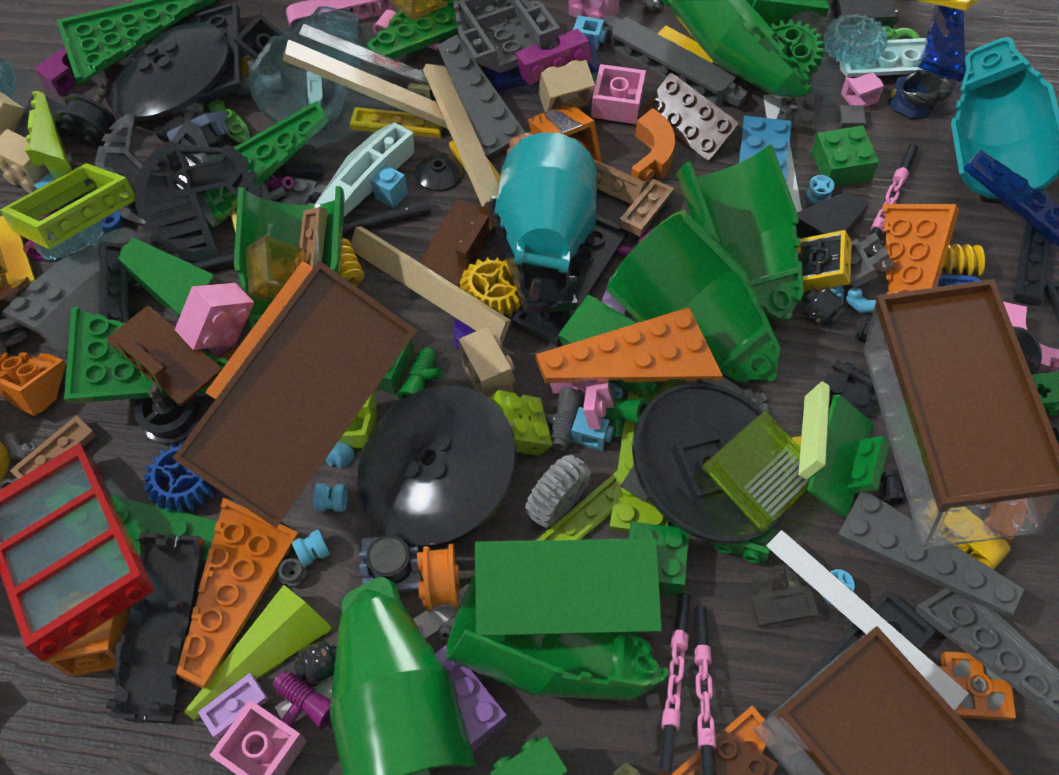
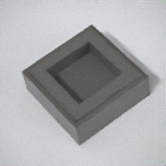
M840 105L838 110L840 128L865 127L864 105Z

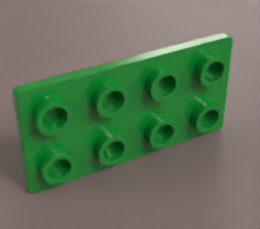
M835 395L828 414L826 463L823 468L811 476L807 490L842 518H845L850 513L855 493L878 490L890 441L884 436L869 438L873 426L872 421L841 395Z

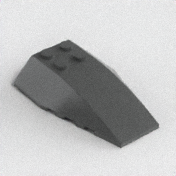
M453 0L460 39L475 62L498 73L510 71L518 67L515 52L535 44L542 50H548L561 32L559 25L538 0L535 2L533 0Z
M125 226L106 233L73 251L43 273L37 280L33 281L3 311L2 319L8 318L19 323L18 327L15 328L17 330L27 327L35 331L45 339L51 348L68 356L71 307H79L80 310L93 315L99 314V242L128 244L132 237L153 247L158 242L155 243L151 237ZM128 272V284H130L133 277Z

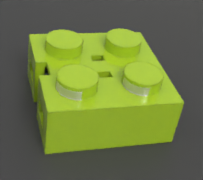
M497 390L489 397L502 410L511 424L515 435L517 452L540 456L553 446L541 398L527 395L519 398L516 393Z

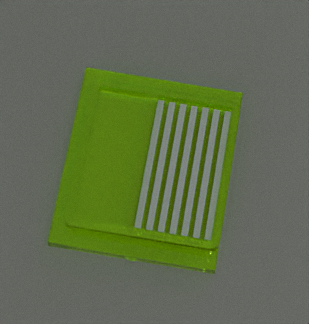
M766 411L762 412L702 466L761 532L765 531L807 490L810 478L806 480L798 475L801 448Z

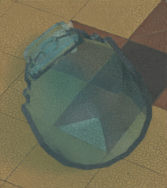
M321 6L313 14L297 22L296 28H287L284 30V35L280 37L275 35L268 41L249 69V84L251 95L260 111L274 124L309 105L307 70L283 61L288 40L361 70L362 59L299 34L302 25L306 24L358 45L357 30L359 27V17L356 14L328 6ZM321 77L323 95L321 107L329 122L319 131L327 129L338 119L353 89Z

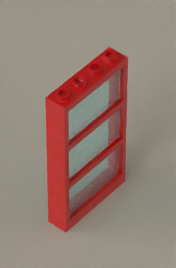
M81 443L76 444L0 490V574L25 648L42 662L56 655L70 644L155 591L96 462Z

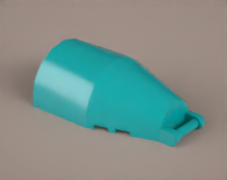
M537 133L519 141L507 154L501 170L495 214L500 216V225L507 231L506 238L514 253L513 264L522 265V263L538 265L559 269L560 273L567 274L569 262L577 253L581 243L584 244L587 235L594 230L596 223L597 168L590 152L573 138L560 133Z

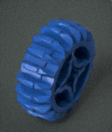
M181 441L179 447L171 443L170 449L167 451L160 448L161 455L159 457L152 456L154 464L146 465L148 474L143 476L144 481L147 483L144 487L149 495V499L158 508H165L168 512L177 510L179 513H185L187 508L195 512L196 505L205 506L204 499L207 497L214 498L211 490L217 489L172 459L184 441ZM165 480H168L170 482L169 492L164 491Z

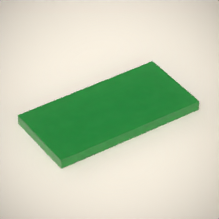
M656 538L475 542L476 634L481 636L662 631Z

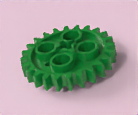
M792 19L789 20L788 24H784L783 20H780V26L771 23V28L777 34L774 37L775 41L779 45L781 43L779 39H781L787 47L784 51L785 54L790 56V58L793 56L809 77L810 71L816 73L817 66L822 64V58H824V41H821V34H817V29L813 28L810 30L809 23L802 27L801 20L796 25L793 24Z

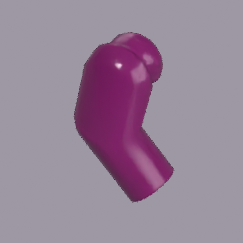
M272 174L264 181L271 191L281 186L284 189H290L294 185L293 178L289 176L276 178Z

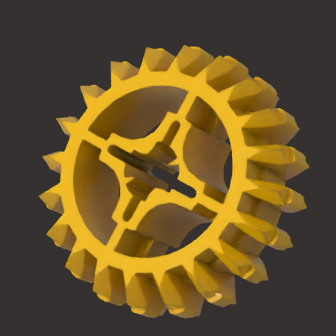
M498 256L495 260H490L487 257L485 262L478 259L476 265L469 264L468 270L464 271L460 281V288L502 315L505 314L511 317L513 311L517 312L522 302L506 260L502 262Z

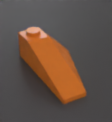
M4 352L0 355V396L18 409L35 416L45 411L56 400L66 363L63 359L50 354L41 353L38 357H30L28 353L21 352L18 356H9L7 352Z

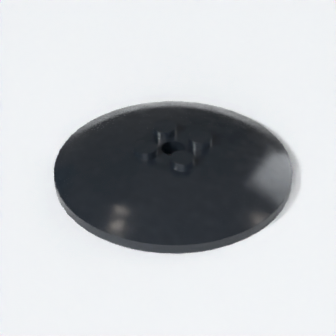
M185 23L167 28L121 58L115 65L105 86L108 89L105 96L107 104L118 116L123 117L125 114H132L138 117V121L161 118L189 106L209 91L225 71L230 58V45L226 36L217 27L206 23Z
M708 383L680 384L657 395L641 413L634 429L632 440L635 471L651 503L677 528L696 538L721 544L742 543L755 539L771 529L781 519L788 507L790 500L772 517L769 515L792 493V489L768 512L765 511L793 483V480L764 508L761 507V504L793 475V471L760 503L757 500L792 467V464L755 499L752 496L791 460L790 457L751 494L748 492L789 453L788 451L747 489L744 488L751 479L786 448V445L779 431L766 414L742 395L730 389ZM703 461L709 462L713 466V472L704 468Z
M452 385L436 386L418 391L404 398L377 422L361 453L357 482L361 503L368 517L383 533L398 536L410 546H443L472 534L495 514L511 488L517 464V445L512 426L502 410L491 399L467 387ZM435 453V461L431 465H425L427 456Z

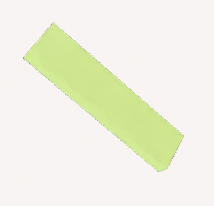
M820 382L804 399L798 475L806 480L823 468L826 463L830 386L824 382Z

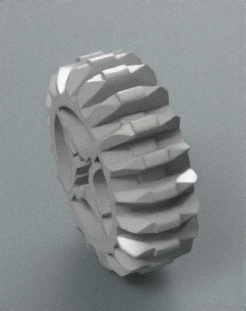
M566 455L562 459L557 460L532 489V493L526 503V513L534 522L545 528L555 525L557 521L562 519L573 508L581 495L584 494V490L591 478V470L582 460L573 455Z

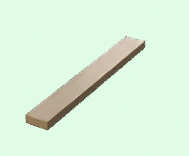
M288 40L283 61L448 129L437 102Z
M426 64L423 71L483 208H489L490 196H497L498 182L445 66Z
M362 226L355 228L351 247L357 255L475 331L489 327L493 335L497 334L501 343H503L511 322L510 319Z

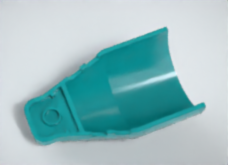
M1004 37L972 50L965 57L966 72L960 90L962 95L960 101H957V113L951 122L959 174L972 192L987 198L1011 199L1030 195L1048 186L1059 176V104L1053 85L1047 82L1038 70L1035 71L1031 64L1017 51L1013 39Z

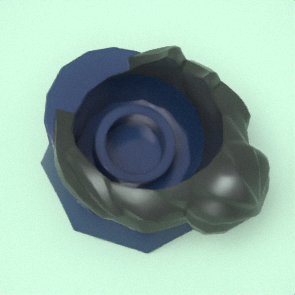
M918 69L908 76H902L897 79L896 88L890 92L888 100L894 111L902 113L908 118L927 117L934 108L933 104L936 101H944L948 98L953 90V86L948 79H942L929 71L921 72Z

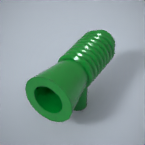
M425 347L417 353L408 374V379L397 393V398L400 401L409 395L424 390L429 380L442 378V369L434 368L437 362V354L433 349Z
M613 398L614 407L606 408V416L604 417L605 419H612V426H614L613 437H622L623 419L637 424L641 413L650 403L647 398L631 400Z

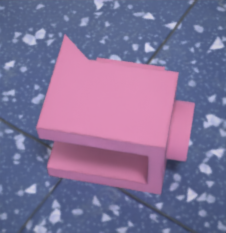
M874 73L865 74L854 79L846 77L841 94L849 105H864L866 107L879 101L884 85Z

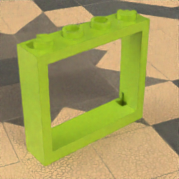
M85 163L0 209L13 232L50 250L135 201V194L126 177ZM91 179L92 183L86 186L84 180ZM94 187L98 188L97 190L89 193L88 195L55 212L54 214L46 217L45 219L37 221V219L41 218L42 216L68 203L69 201L93 189ZM52 232L55 238L49 241L47 234Z

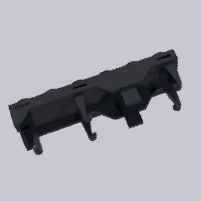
M491 195L488 212L525 313L576 310L578 301L574 293L577 277L574 275L570 276L569 267L566 274L560 273L559 269L527 263H522V265L513 264L514 253L506 238L507 231L500 225V216L495 214L497 196Z
M140 532V559L155 591L130 607L128 623L121 633L120 642L117 643L114 675L116 687L114 698L108 700L106 708L111 710L110 718L175 722L182 678L178 677L176 672L185 638L188 636L192 622L191 616L195 606L205 540L200 536L182 535L171 538L157 533Z

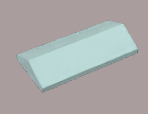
M929 38L840 42L838 45L840 71L846 77H859L874 73L876 76L911 74L918 69L921 72L937 73L940 70Z

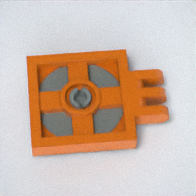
M944 651L941 654L942 666L938 667L969 693L955 709V712L961 718L1005 721L1016 719L1012 686L968 653Z

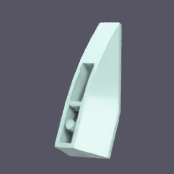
M395 122L377 130L346 157L315 204H323L335 200V186H341L345 195V217L373 191L370 180L385 165L397 170L414 154L413 132Z

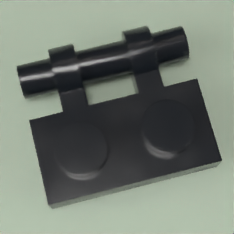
M836 359L832 369L840 372V376L828 373L823 381L830 386L829 404H832L835 395H841L868 417L878 399V396L870 393L869 390L873 388L882 392L886 383L876 379L877 376L872 373L866 374L854 368V364L849 362L845 364ZM848 377L862 383V387L860 388L848 382Z

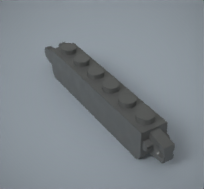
M606 15L603 19L604 26H606L604 30H607L606 37L612 41V51L664 80L670 73H673L718 107H721L725 102L739 107L746 100L747 91L736 84L737 76L627 17L621 20L618 17Z

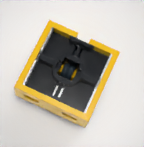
M845 230L800 239L798 261L802 263L804 292L812 291L814 288L819 290L823 287L831 288L850 284L852 241Z

